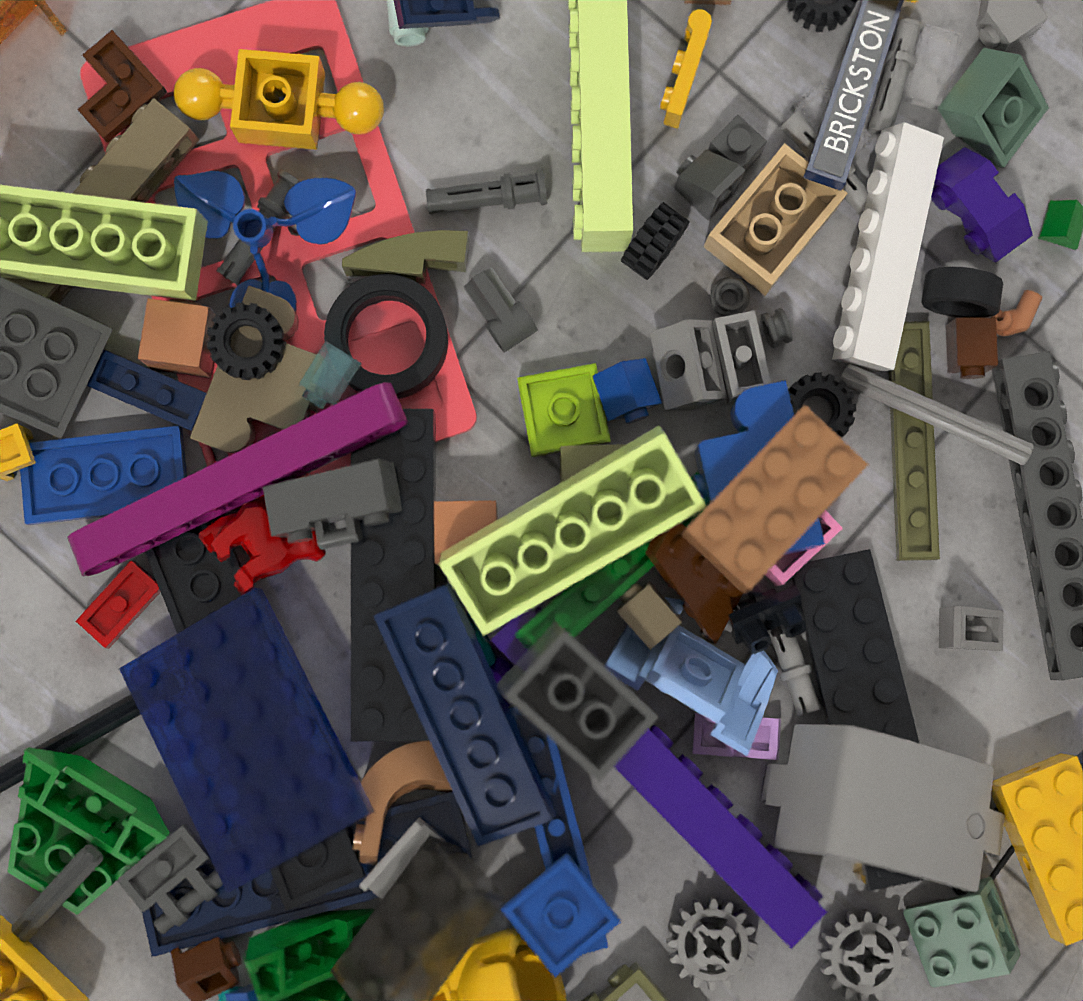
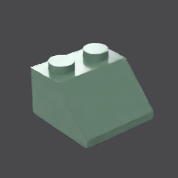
M983 48L937 109L956 137L996 166L1004 168L1049 107L1020 54Z

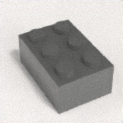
M556 621L496 685L507 700L598 782L605 777L658 718L644 702Z

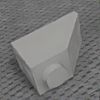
M981 0L976 28L986 48L1009 52L1036 34L1048 19V16L1036 0Z

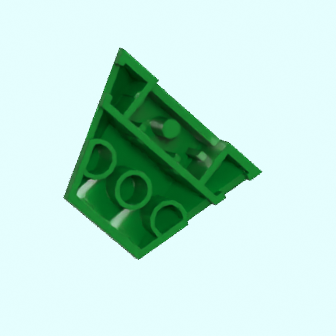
M29 747L24 750L23 763H26L24 781L19 787L18 798L21 799L18 822L14 824L7 872L42 893L86 845H93L97 851L102 853V862L62 904L63 907L78 915L113 885L118 878L168 837L170 833L150 797L83 756Z
M368 908L326 911L292 920L249 937L244 962L258 1000L361 1001L363 990L358 987L361 964L369 959L370 949L364 947L369 923H375L377 910Z

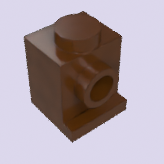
M216 937L209 941H203L185 952H182L179 947L171 950L176 985L190 1001H204L241 984L237 967L242 965L239 950L233 941L224 944L219 937Z

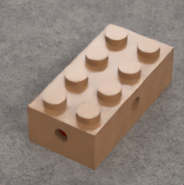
M804 405L681 535L742 593H745L769 571L869 464Z

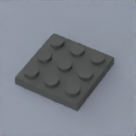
M0 276V412L62 439L113 328Z

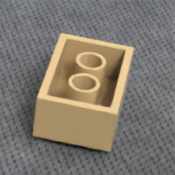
M785 143L709 233L704 245L705 249L764 296L782 277L838 209L848 194L843 189L839 191L803 178L808 161Z

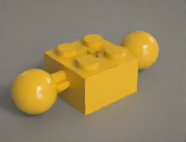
M239 49L235 85L223 84L220 78L210 70L193 68L184 72L177 79L174 86V100L177 107L185 116L191 119L208 120L215 117L222 109H232L230 128L237 141L246 144L317 150L321 117L335 118L337 123L349 133L366 134L373 131L380 124L384 115L382 97L369 84L353 82L342 87L337 94L323 93L325 71L320 57L314 55ZM279 97H285L284 100L279 102Z

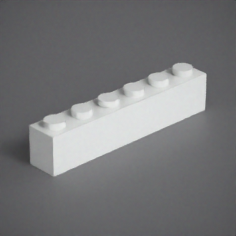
M903 122L883 129L876 141L875 164L867 182V201L865 210L858 223L860 233L856 250L850 260L851 274L848 288L842 297V316L839 328L836 330L833 338L835 348L832 360L847 365L853 364L870 372L889 371L895 368L944 140L943 136Z

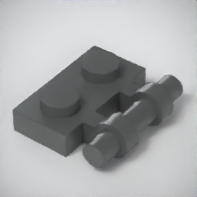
M184 824L118 878L117 881L142 913L155 903L160 906L164 913L155 919L153 923L160 933L165 934L174 925L180 927L190 918L189 913L204 900L210 902L219 894V888L230 880V877L220 866L208 876L204 874L200 866L212 855L189 826ZM187 878L194 888L181 899H175L170 891Z

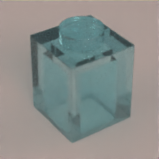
M325 341L298 385L305 390L302 397L321 409L325 407L326 403L330 406L337 404L361 363Z

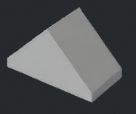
M965 606L940 608L939 648L1003 651L1004 611Z

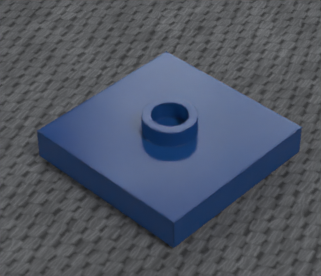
M567 852L500 909L554 977L558 976L621 923V919Z

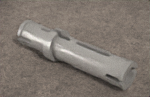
M904 18L900 19L897 23V30L891 50L887 52L884 61L886 68L877 94L872 117L866 133L873 138L878 139L883 129L894 126L909 71L913 70L916 64L914 54L923 29V25L916 20Z
M798 110L780 128L786 132L809 159L818 132L805 119L801 111ZM851 164L846 183L843 187V190L848 193L844 199L859 216L865 210L868 191L863 182L855 175L854 171L856 169Z

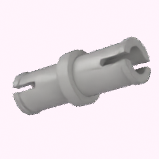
M783 633L780 636L772 637L771 642L783 672L779 676L781 682L786 681L796 709V715L799 716L821 709L822 706L819 703L809 673L813 672L811 665L805 664L796 636L790 638L786 637Z

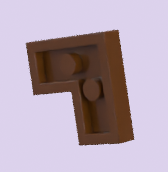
M113 30L82 55L107 85L77 110L106 143L132 123L133 115L141 106L148 105L153 98L158 101L167 93L163 85Z

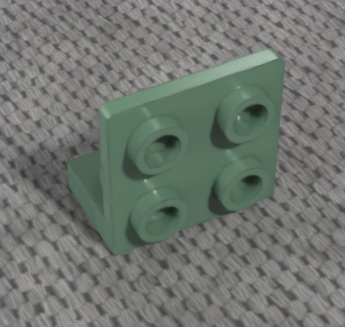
M992 877L980 879L979 889L976 892L968 891L966 895L908 906L903 911L931 987L935 988L1008 975L1021 955Z

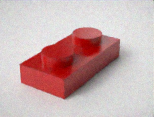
M131 560L79 616L76 622L104 648L109 649L160 594L157 581L138 563Z

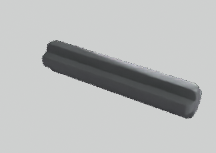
M86 845L12 925V933L17 935L21 941H29L102 862V853L97 851L93 845Z

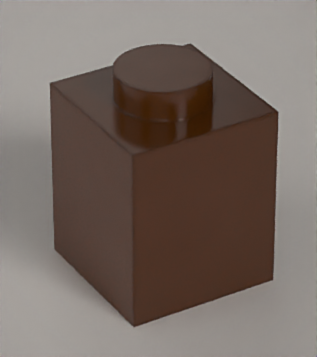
M996 317L955 318L946 326L947 373H960L961 379L984 378L985 373L998 366Z

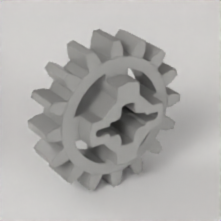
M714 896L709 897L708 906L702 907L701 903L694 899V911L689 913L681 907L679 912L683 921L681 923L670 922V928L677 935L676 937L666 938V943L669 947L676 948L677 951L669 955V959L672 964L682 962L677 972L681 978L691 973V984L695 988H698L704 980L710 992L715 991L717 981H722L725 987L730 989L732 988L730 977L736 975L739 979L744 980L746 977L741 969L743 964L748 966H754L755 961L748 955V951L758 949V944L747 937L756 931L755 927L752 924H741L747 915L742 909L732 914L733 903L729 900H726L720 908ZM709 916L724 918L720 919L716 924L703 923L700 920ZM689 930L693 935V947L686 955L685 938ZM700 931H703L707 937L710 936L714 940L717 939L720 945L719 948L724 956H721L717 950L706 949L707 946ZM736 933H738L739 948L734 957L731 953V941L736 937ZM707 964H718L723 967L715 971L703 970Z
M862 909L860 919H857L852 912L846 911V923L841 924L833 919L831 923L836 931L833 935L825 932L821 935L829 944L828 948L818 949V954L822 958L828 959V962L820 966V970L824 975L834 974L828 984L834 990L843 985L841 995L847 1000H850L856 992L859 1001H868L869 994H872L878 1001H884L883 990L887 988L896 994L898 989L893 983L895 979L907 980L908 978L900 968L901 965L911 963L912 959L901 953V950L909 946V942L905 938H895L901 930L895 923L885 928L887 917L881 913L872 920L871 912L867 909ZM875 931L880 932L885 937L890 949L877 945ZM854 932V936L845 944H841L850 933ZM865 948H867L876 956L872 955V957L865 958L863 965L855 957L864 954ZM839 964L851 966L854 982L843 975ZM886 969V971L884 972V974H883L881 977H879L877 980H875V977H876L882 970Z

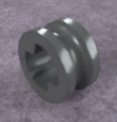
M782 308L775 309L774 315H769L768 313L761 314L763 332L771 348L778 347L779 341H784L785 343L792 342L793 336L790 323Z

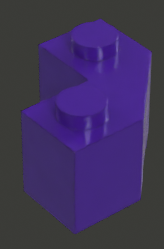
M963 147L938 165L931 199L940 210H948L961 218L966 232L964 241L971 252L975 255L981 254L996 263L1032 237L1033 233L1024 204L1015 193L1008 197L994 179L999 172L991 161Z

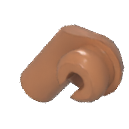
M1024 290L1016 309L1004 312L1000 309L998 314L990 317H996L997 335L1007 337L1027 331L1043 297L1034 291Z

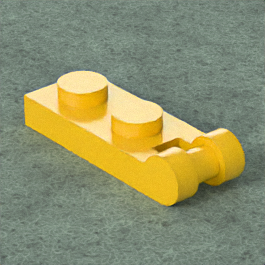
M694 10L688 17L684 36L688 46L686 51L678 49L671 73L677 74L678 77L674 88L666 86L660 109L666 111L663 124L673 128H679L711 27V16L705 10Z

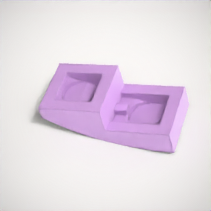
M695 713L693 754L779 760L780 718L762 717L748 755L745 756L710 735L715 722L704 715Z

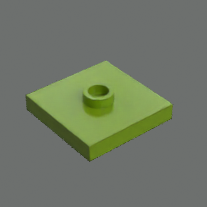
M596 363L517 377L531 457L559 453L561 446L603 445L611 442L606 414L592 377L598 373Z

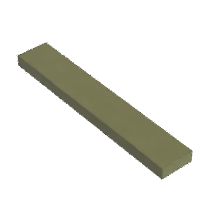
M929 321L904 322L895 368L888 371L889 381L933 400ZM890 407L896 561L939 560L934 426Z

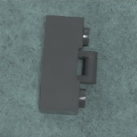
M380 459L263 487L271 536L286 537L288 543H299L312 540V532L315 531L317 543L321 550L362 541L360 520H364L365 526L379 525L390 521L389 514L402 511L394 463ZM341 520L346 521V527L330 531L329 523Z

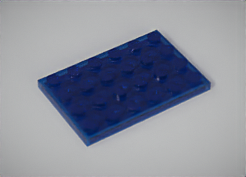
M254 588L119 668L227 893L236 890L375 812L262 588Z

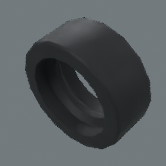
M953 266L931 269L925 275L921 303L924 308L945 316L957 318L992 317L1000 311L1003 281L1002 278L994 273L980 269Z

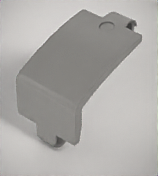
M812 724L795 725L788 765H766L760 802L768 806L780 807L774 843L777 849L834 856L973 892L979 889L983 852L991 853V857H1000L1005 815L989 809L994 768L992 766L937 748L859 727Z

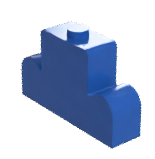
M786 380L752 387L743 391L733 403L730 411V420L734 428L741 433L701 441L695 449L694 455L699 474L693 475L694 486L701 498H705L707 507L794 417ZM819 518L784 555L818 548L825 544Z

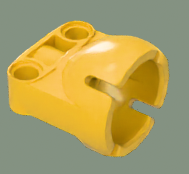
M516 928L504 929L452 947L436 949L414 962L408 973L414 1001H566V992L561 973L554 977ZM430 966L438 973V979L432 974Z

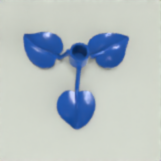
M206 171L191 175H178L174 178V189L178 207L197 209L208 221L205 238H223L228 233L232 222L236 236L250 246V252L254 256L262 282L250 279L239 284L230 297V308L235 307V303L243 301L248 285L283 298L289 302L296 312L297 301L292 287L284 281L269 283V274L260 253V248L266 246L271 241L273 227H290L295 224L300 237L309 243L322 245L333 242L343 234L348 226L356 198L355 188L343 181L332 178L307 179L295 184L284 198L285 208L292 217L289 219H279L272 216L267 219L257 210H243L245 206L243 188L237 179L225 172Z

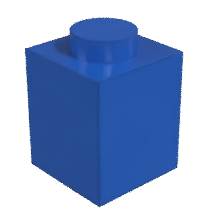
M646 358L621 361L592 376L608 421L624 418L626 424L634 423L649 416L647 410L662 403Z

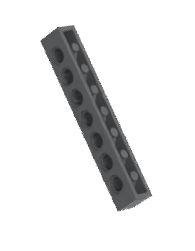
M1050 351L1002 358L998 361V366L992 369L1003 431L1032 443L1034 446L1033 452L1025 465L1018 464L1012 460H1009L1049 676L1050 680L1082 678L1083 641L1079 646H1076L1071 640L1070 632L1074 625H1078L1083 631V519L1079 505L1082 502L1083 494L1080 482L1074 479L1072 463L1075 460V451L1072 442L1067 440L1064 424L1067 422V410L1062 400L1059 401L1057 385L1060 380L1059 369L1056 362L1051 360ZM1026 388L1034 390L1038 395L1037 406H1032L1026 401L1024 397ZM1034 427L1040 428L1045 433L1046 442L1044 446L1038 445L1033 440L1032 430ZM1042 466L1049 468L1053 474L1051 486L1046 485L1040 479L1039 472ZM1050 505L1055 506L1061 514V520L1057 526L1052 524L1047 517V510ZM1058 545L1063 546L1068 552V561L1064 566L1059 564L1055 558V549ZM1067 584L1076 593V600L1072 606L1064 601L1062 595L1063 589Z

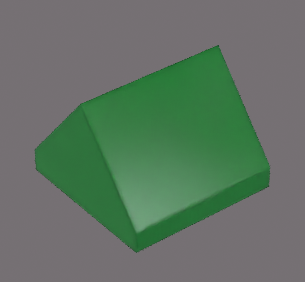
M1050 200L1038 239L1077 250L1083 232V206L1078 200Z

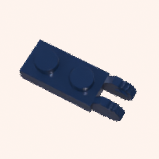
M394 0L399 29L485 24L497 21L500 18L498 8H475L473 0Z

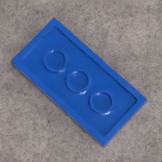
M170 426L29 443L36 463L20 469L24 522L26 525H38L105 517L187 477L183 428L181 426Z

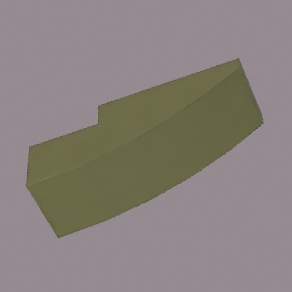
M436 230L415 232L389 238L364 247L342 258V268L346 276L365 278L378 274H393L409 278L421 284H425L427 269L466 272L469 250L468 231Z

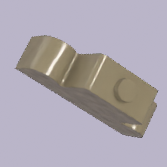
M248 285L242 302L245 305H250V303L257 304L259 307L268 310L282 327L285 334L283 335L284 340L291 338L298 329L299 320L297 313L289 302L279 296ZM251 326L237 329L231 338L232 350L236 355L244 358L256 355L263 343L259 330ZM286 343V348L282 352L284 357L281 363L278 362L275 365L276 369L272 373L264 374V377L261 379L242 380L241 378H234L217 366L190 439L234 454L254 443L256 432L254 425H252L253 420L284 430L308 418L311 410L318 412L323 402L326 390L320 387L328 369L327 362L319 355Z

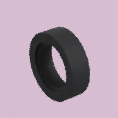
M378 274L365 277L351 284L334 301L325 323V346L330 361L341 378L359 393L372 386L389 382L392 384L398 399L411 396L424 389L433 381L441 370L447 355L448 332L439 304L426 288L403 276ZM380 301H397L408 305L420 315L426 326V343L421 356L408 369L391 375L375 374L359 366L352 358L348 345L349 330L356 316L367 306Z

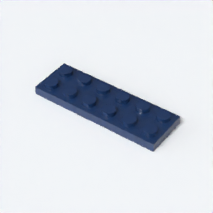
M447 583L374 615V619L477 846L488 844L551 821L556 815L555 810L505 699L496 686V679L452 584Z

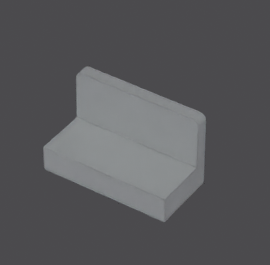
M419 817L359 886L364 891L369 888L394 910L450 844Z

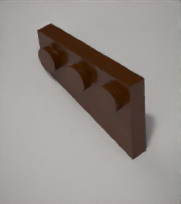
M678 523L655 536L645 553L667 585L676 591L684 603L682 607L688 616L694 618L701 628L699 632L705 641L716 645L729 621L728 615L734 612L743 593L681 535L687 527Z

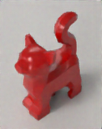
M308 473V474L303 475V476H301V477H299V478L306 477V476H310V474ZM264 495L243 505L237 513L219 518L199 533V538L210 553L215 551L221 563L230 557V550L238 545H241L251 559L234 575L236 581L233 585L244 600L253 594L256 582L281 574L297 560L318 562L326 555V550H321L318 546L315 531L312 532V540L299 543H288L286 537L271 536Z

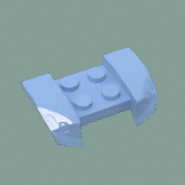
M664 597L680 615L683 610L682 605L684 604L682 600ZM627 625L604 664V667L616 678L638 691L643 682L647 681L663 693L669 694L689 706L698 714L711 719L715 724L710 735L745 756L748 755L778 673L776 666L764 650L756 654L751 653L745 663H742L680 625L651 650L631 627Z

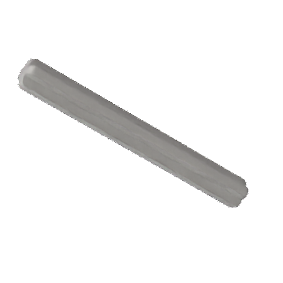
M848 364L841 376L840 381L843 380L847 384L845 387L1018 464L1025 465L1033 452L1034 446L1032 443L853 364Z

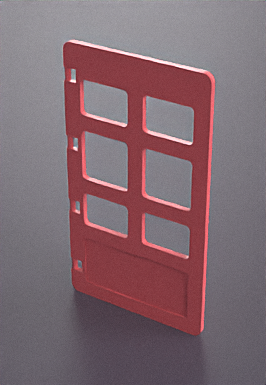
M270 0L128 47L167 91L159 100L173 96L177 79L184 72L193 68L210 70L220 78L223 84L235 85L239 49L302 54L315 49H321L326 55L337 91L349 83L363 82L336 0ZM87 61L82 65L80 76L89 100L107 84ZM222 109L220 112L227 130L225 138L191 149L146 203L156 204V194L174 187L175 176L191 175L206 171L221 172L230 168H238L252 209L259 211L257 208L259 199L261 197L266 198L274 186L267 165L268 157L292 147L239 143L230 128L232 109ZM321 117L319 139L346 131L337 123L335 118ZM130 124L125 129H123L118 135H122L128 129ZM379 126L366 134H352L376 203L374 210L350 218L343 234L328 244L318 245L309 243L302 239L300 235H292L288 227L278 226L273 233L271 241L260 251L269 277H274L276 281L288 283L295 293L297 301L296 313L299 320L298 329L291 338L284 341L287 344L323 357L328 364V369L320 387L326 390L323 402L318 412L311 410L310 416L359 392L350 387L341 378L330 361L324 337L326 320L318 318L303 273L305 265L381 239L386 240L415 233ZM100 136L106 154V148L110 141L106 143L105 140ZM224 260L201 267L196 301L237 287L231 280L216 271ZM255 260L240 280V284L250 279H262ZM426 270L425 284H419L426 288L439 304L428 270ZM151 296L152 299H156V300L169 301V300H171V299H174V298ZM382 301L367 306L356 316L350 327L348 336L350 354L359 366L369 372L379 375L400 373L411 367L421 356L426 343V326L414 309L401 302ZM449 332L447 355L437 376L419 392L398 399L402 409H434L436 414V442L470 431L477 420L476 411ZM216 363L213 364L211 378L176 374L180 382L207 393L218 365ZM253 420L252 425H254L256 432L253 444L282 430ZM199 442L207 467L216 463L212 447ZM351 453L309 474L314 475L351 466ZM241 505V506H239V507H237V508H235V509H233V510L240 509L243 505Z

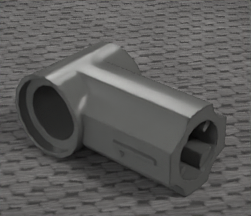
M493 268L483 270L464 285L465 291L486 320L485 325L489 333L504 353L538 331L525 307L519 301L515 302Z

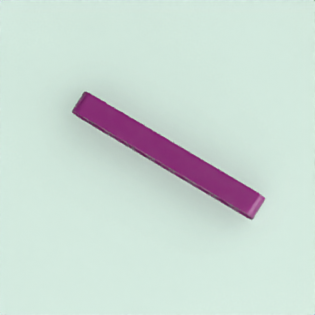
M387 382L372 386L68 535L67 539L81 575L91 576L104 572L264 495V486L297 479L404 427L408 421L392 384Z

